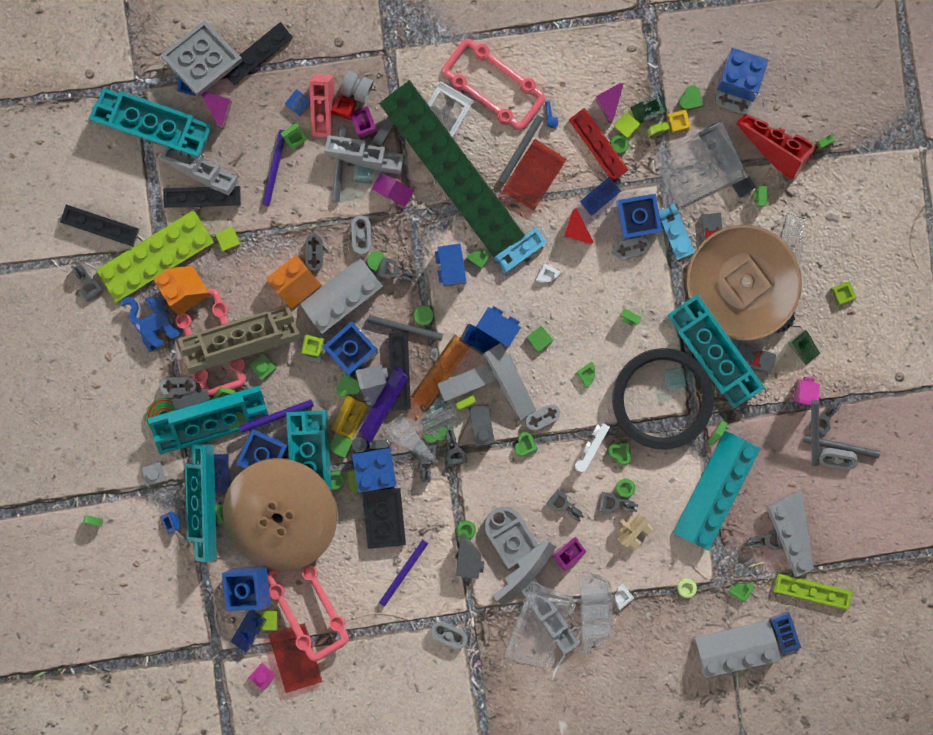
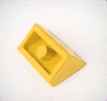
M349 395L346 396L331 430L352 439L368 405Z

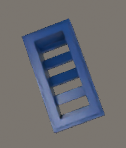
M785 612L771 617L770 620L782 653L786 654L800 649L801 645L790 613ZM787 620V624L778 627L777 623ZM790 628L789 631L780 633V630ZM792 634L793 636L786 640L782 639V637ZM792 641L795 642L794 645L785 648L784 644Z

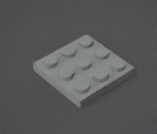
M205 20L160 55L161 59L198 97L242 62V58Z

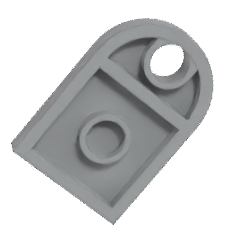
M498 507L487 516L485 521L486 534L508 569L517 564L520 558L539 546L516 510L510 507ZM498 512L503 513L505 516L502 523H496L493 519L494 515Z

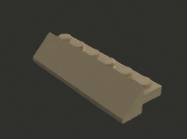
M287 304L178 338V342L189 374L291 343L301 338Z

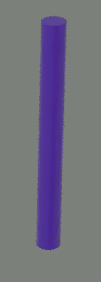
M279 129L263 205L270 206L285 141L281 133L285 130Z
M310 399L240 425L239 428L241 433L284 418L287 416L286 412H299L314 405Z
M421 540L379 601L381 605L386 606L427 547L428 543Z

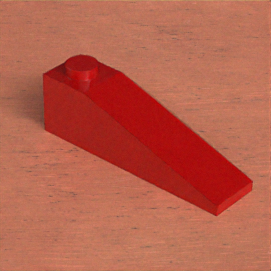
M745 114L736 123L778 171L782 172L783 175L794 179L802 171L818 148V146L796 134L794 137L784 133L785 129L780 127L779 129L771 128L767 122Z

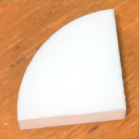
M544 264L536 281L540 283L551 282L561 272Z
M623 583L618 586L615 593V602L619 610L634 599Z

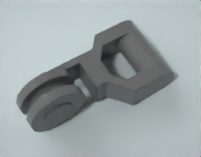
M386 257L382 258L377 275L387 279L395 277L409 283L411 281L415 282L413 277H417L416 274L402 270V273L405 275L398 277L400 268L397 267L394 260ZM389 263L393 264L395 268L394 272L390 275L385 274Z
M77 262V267L73 265L71 268L79 279L82 278L81 274L87 276L81 282L82 288L80 292L88 302L104 290L98 281L92 280L83 265ZM93 283L95 288L87 293L85 285Z
M836 399L831 401L819 415V419H824L827 423L824 429L819 426V435L821 437H824L831 429L829 423L831 418L825 413L831 411L830 415L833 416L842 405L840 402L836 404ZM811 421L807 425L809 428H811Z
M451 430V434L446 431L445 439L448 447L446 457L449 467L468 463L465 450L456 445L454 430ZM458 452L462 454L460 457L452 459L450 457L453 453Z
M357 437L352 442V447L356 452H364L367 448H388L392 445L390 440H372V442H369L364 437Z
M417 444V457L420 459V479H422V483H425V479L430 483V467L426 471L423 465H431V461L436 458V444ZM421 452H432V457L430 459H423Z
M559 489L554 492L546 503L554 511H566L569 506H572L573 512L569 511L568 514L578 522L581 521L579 517L584 518L582 512L568 501V497ZM560 497L564 498L565 504L563 507L557 508L554 506Z
M602 492L598 511L611 513L613 510L619 509L620 503L623 501V504L626 505V507H622L623 510L637 512L635 507H638V504H635L634 501L616 498L615 494ZM609 497L615 500V506L612 509L607 508Z
M776 530L769 531L767 535L749 537L746 540V543H750L747 545V548L762 546V543H758V541H761V538H763V545L768 546L771 550L783 549ZM772 535H775L777 545L772 546L770 544V537Z

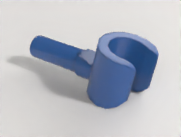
M550 101L545 102L548 116L547 126L549 128H557L558 117H552Z

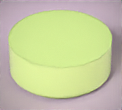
M685 578L679 581L677 591L682 597L691 598L696 594L697 586L693 580Z

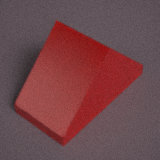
M575 208L571 213L564 237L591 245L594 242L577 208Z

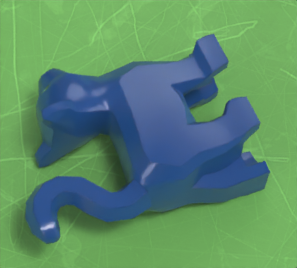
M163 295L145 298L148 307L154 311V314L144 319L136 317L139 310L138 302L131 297L124 298L121 301V306H131L128 317L141 334L143 343L149 352L164 344V341L159 339L156 334L163 329L172 339L182 333L180 329L174 328L171 315L165 309L166 299Z

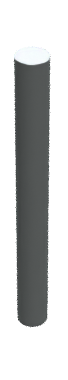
M539 115L535 117L498 179L499 182L506 183L543 121V117Z
M339 125L338 137L346 138L347 126ZM336 158L332 202H340L343 160Z
M369 315L367 321L368 323L442 341L443 337L442 333Z
M818 400L811 401L812 466H819Z
M805 435L803 442L811 444V436ZM819 438V446L851 451L855 454L878 459L880 457V451Z

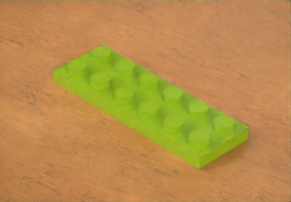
M193 210L101 266L96 271L115 302L118 303L154 281V278L167 269L175 268L215 242L196 211Z

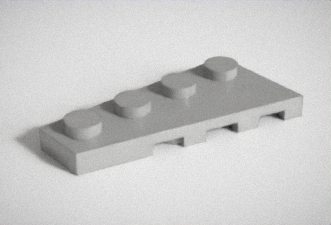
M797 491L766 506L795 577H799L814 569L802 491Z

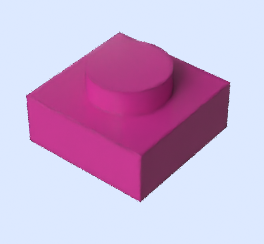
M261 663L248 678L263 690L276 675L265 664Z

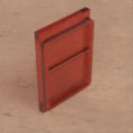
M534 139L502 191L534 211L567 159L544 145V143Z
M299 624L304 635L309 636L306 624ZM292 627L268 634L286 693L323 682L317 661L310 660L305 651L300 650L296 646L297 636Z

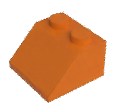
M294 255L266 278L291 309L322 286L298 255Z
M193 266L169 268L153 279L169 306L178 316L210 295V292Z

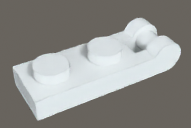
M602 423L600 426L597 424L592 433L594 435L591 442L588 441L583 449V452H585L583 458L575 462V468L578 471L584 472L589 466L610 428L606 424Z

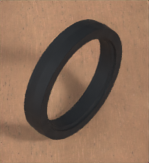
M658 348L635 356L623 367L614 384L612 404L620 427L635 442L652 449H674L691 442L705 429L713 411L714 391L707 372L697 360L675 349ZM658 360L674 361L687 367L697 378L702 392L701 409L694 423L684 432L665 438L647 435L636 428L628 418L624 406V393L631 376L645 364Z

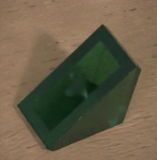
M660 93L630 107L634 118L640 124L662 116L667 112Z
M801 330L787 342L805 365L821 354L807 330Z

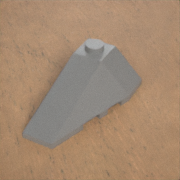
M382 365L356 370L360 390L369 408L374 406L387 383L386 379H389L387 368H383Z

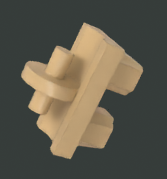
M639 513L635 518L631 516L627 522L623 519L620 520L623 527L619 531L622 534L617 540L626 548L630 547L636 550L641 544L636 537L641 532L645 536L649 535L653 528L650 526L649 521Z

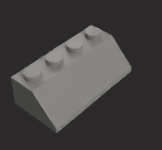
M360 257L300 305L319 331L325 334L384 287Z
M769 620L694 637L705 678L781 661L777 641Z

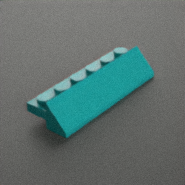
M105 88L102 89L99 99L95 102L89 116V121L197 158L206 148V142L212 130L211 124L196 120L192 115L122 91L117 93Z
M696 294L667 314L677 328L679 335L733 408H736L765 389L699 294Z
M256 386L148 418V422L159 454L162 455L241 431L239 427L229 429L230 425L237 422L236 412L244 413L247 423L269 414L261 388Z
M328 410L286 412L289 460L302 463L314 470L325 481L332 492Z
M724 431L673 533L709 551L761 448L730 432Z
M194 444L191 446L192 463L185 464L187 541H194V559L196 561L210 562L217 559L214 444Z

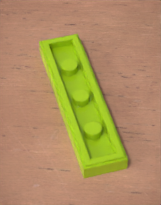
M777 573L773 589L775 593L849 610L853 591L780 573Z

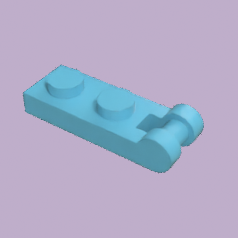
M675 203L669 205L667 209H659L661 224L676 259L679 260L695 253ZM672 215L674 220L668 222L666 217Z
M535 227L512 246H509L495 256L493 260L495 263L498 262L502 268L501 271L505 274L544 246L547 241L537 227ZM507 255L513 260L509 264L504 259Z

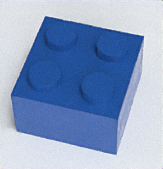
M732 47L727 56L717 90L754 102L759 93L769 59Z
M656 193L616 201L622 240L662 232Z
M461 243L439 246L438 251L435 252L436 264L441 266V270L437 271L439 283H443L444 287L467 283Z
M495 306L492 309L488 307L476 328L509 347L521 329L518 326L520 322L511 316L508 319L502 316L503 311Z
M352 321L323 346L324 351L349 378L356 374V370H360L378 354V349Z
M254 428L245 443L236 465L247 468L262 460L283 459L288 449V444Z
M389 447L352 454L359 493L397 486Z
M266 567L232 568L222 573L226 611L261 610L271 605Z

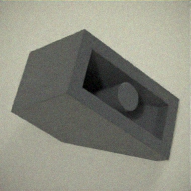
M488 404L470 407L476 446L495 443Z
M462 533L456 576L479 579V573H483L485 562L481 561L482 555L466 534Z

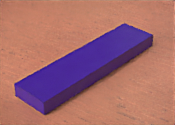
M395 367L359 430L366 441L372 442L408 379V376L398 367Z

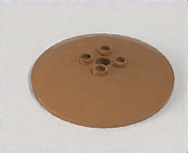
M734 225L713 233L698 247L689 265L687 288L689 298L699 294L729 338L735 340H755L774 333L791 318L801 297L802 275L795 254L778 235L768 229L755 225ZM744 276L749 277L751 280L749 287L743 286L741 282Z
M273 458L248 466L232 481L223 503V521L230 541L247 560L269 570L291 571L311 564L326 551L336 531L337 507L328 485L314 470L293 460ZM273 514H281L283 517V521H275L273 518Z

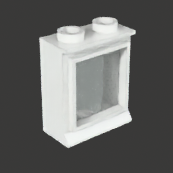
M440 81L428 104L454 138L474 101Z

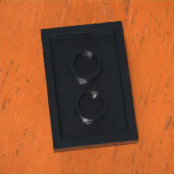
M401 487L362 492L368 549L406 545Z

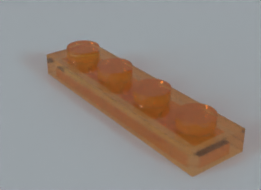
M454 334L411 397L428 408L439 393L437 384L448 380L471 345Z

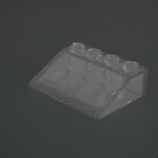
M722 121L652 155L669 195L678 210L748 177Z

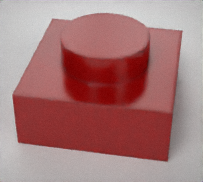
M338 95L331 109L332 115L350 120L357 105L356 100Z

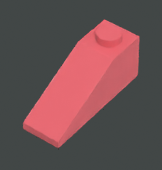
M315 74L309 81L312 136L328 137V135L331 136L333 115L331 109L334 105L335 95L334 75Z

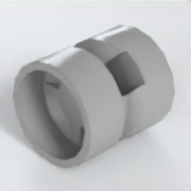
M348 70L339 93L347 97L354 95L355 100L365 104L373 87L374 80L367 77L360 79L357 73Z

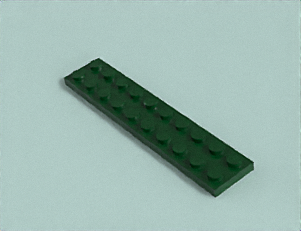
M411 80L407 81L379 103L493 257L525 236V233Z

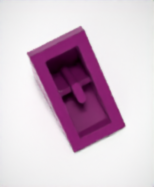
M623 83L613 86L595 98L609 123H612L614 120Z
M202 93L201 95L220 129L225 128L232 101L211 93Z
M368 106L353 111L351 117L359 139L363 140L375 136L378 132Z
M383 173L379 174L371 189L404 208L414 192L398 180Z
M574 537L555 550L552 556L564 572L586 553V550L578 539Z

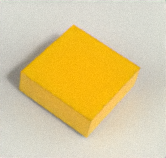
M686 110L667 114L671 133L691 128Z

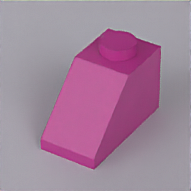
M803 377V380L798 379L793 402L811 406L812 400L819 401L820 384L814 383L815 379Z

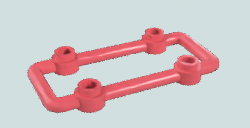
M471 39L463 40L442 68L443 75L452 82V87L455 90L465 91L496 114L498 121L502 125L509 124L517 130L525 129L545 102L544 93L536 88L533 79H524L490 54L487 45H478ZM467 46L474 50L477 59H486L521 85L520 88L524 94H533L538 98L520 123L513 118L510 110L500 109L469 86L463 75H455L450 71Z
M208 289L210 292L208 297L212 296L214 301L212 307L213 314L219 317L221 325L228 323L226 316L228 313L227 304L222 302L217 290ZM184 312L176 317V325L182 328L184 336L191 335L190 325L192 318ZM243 358L230 361V368L237 373L238 380L209 389L207 383L209 373L206 369L193 373V378L197 383H200L201 389L207 388L209 396H213L220 387L232 390L242 387L246 382L243 370L246 363Z
M309 564L303 567L302 576L311 582L330 617V628L338 631L341 637L339 641L316 654L311 648V637L304 635L283 597L285 593L283 586L276 584L273 578L274 575L281 571L268 570L270 597L276 599L297 636L296 646L300 650H304L310 660L319 661L348 643L349 636L344 628L346 624L345 619L338 616L317 579L318 570L315 566Z

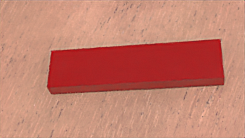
M585 108L568 119L612 182L629 171Z

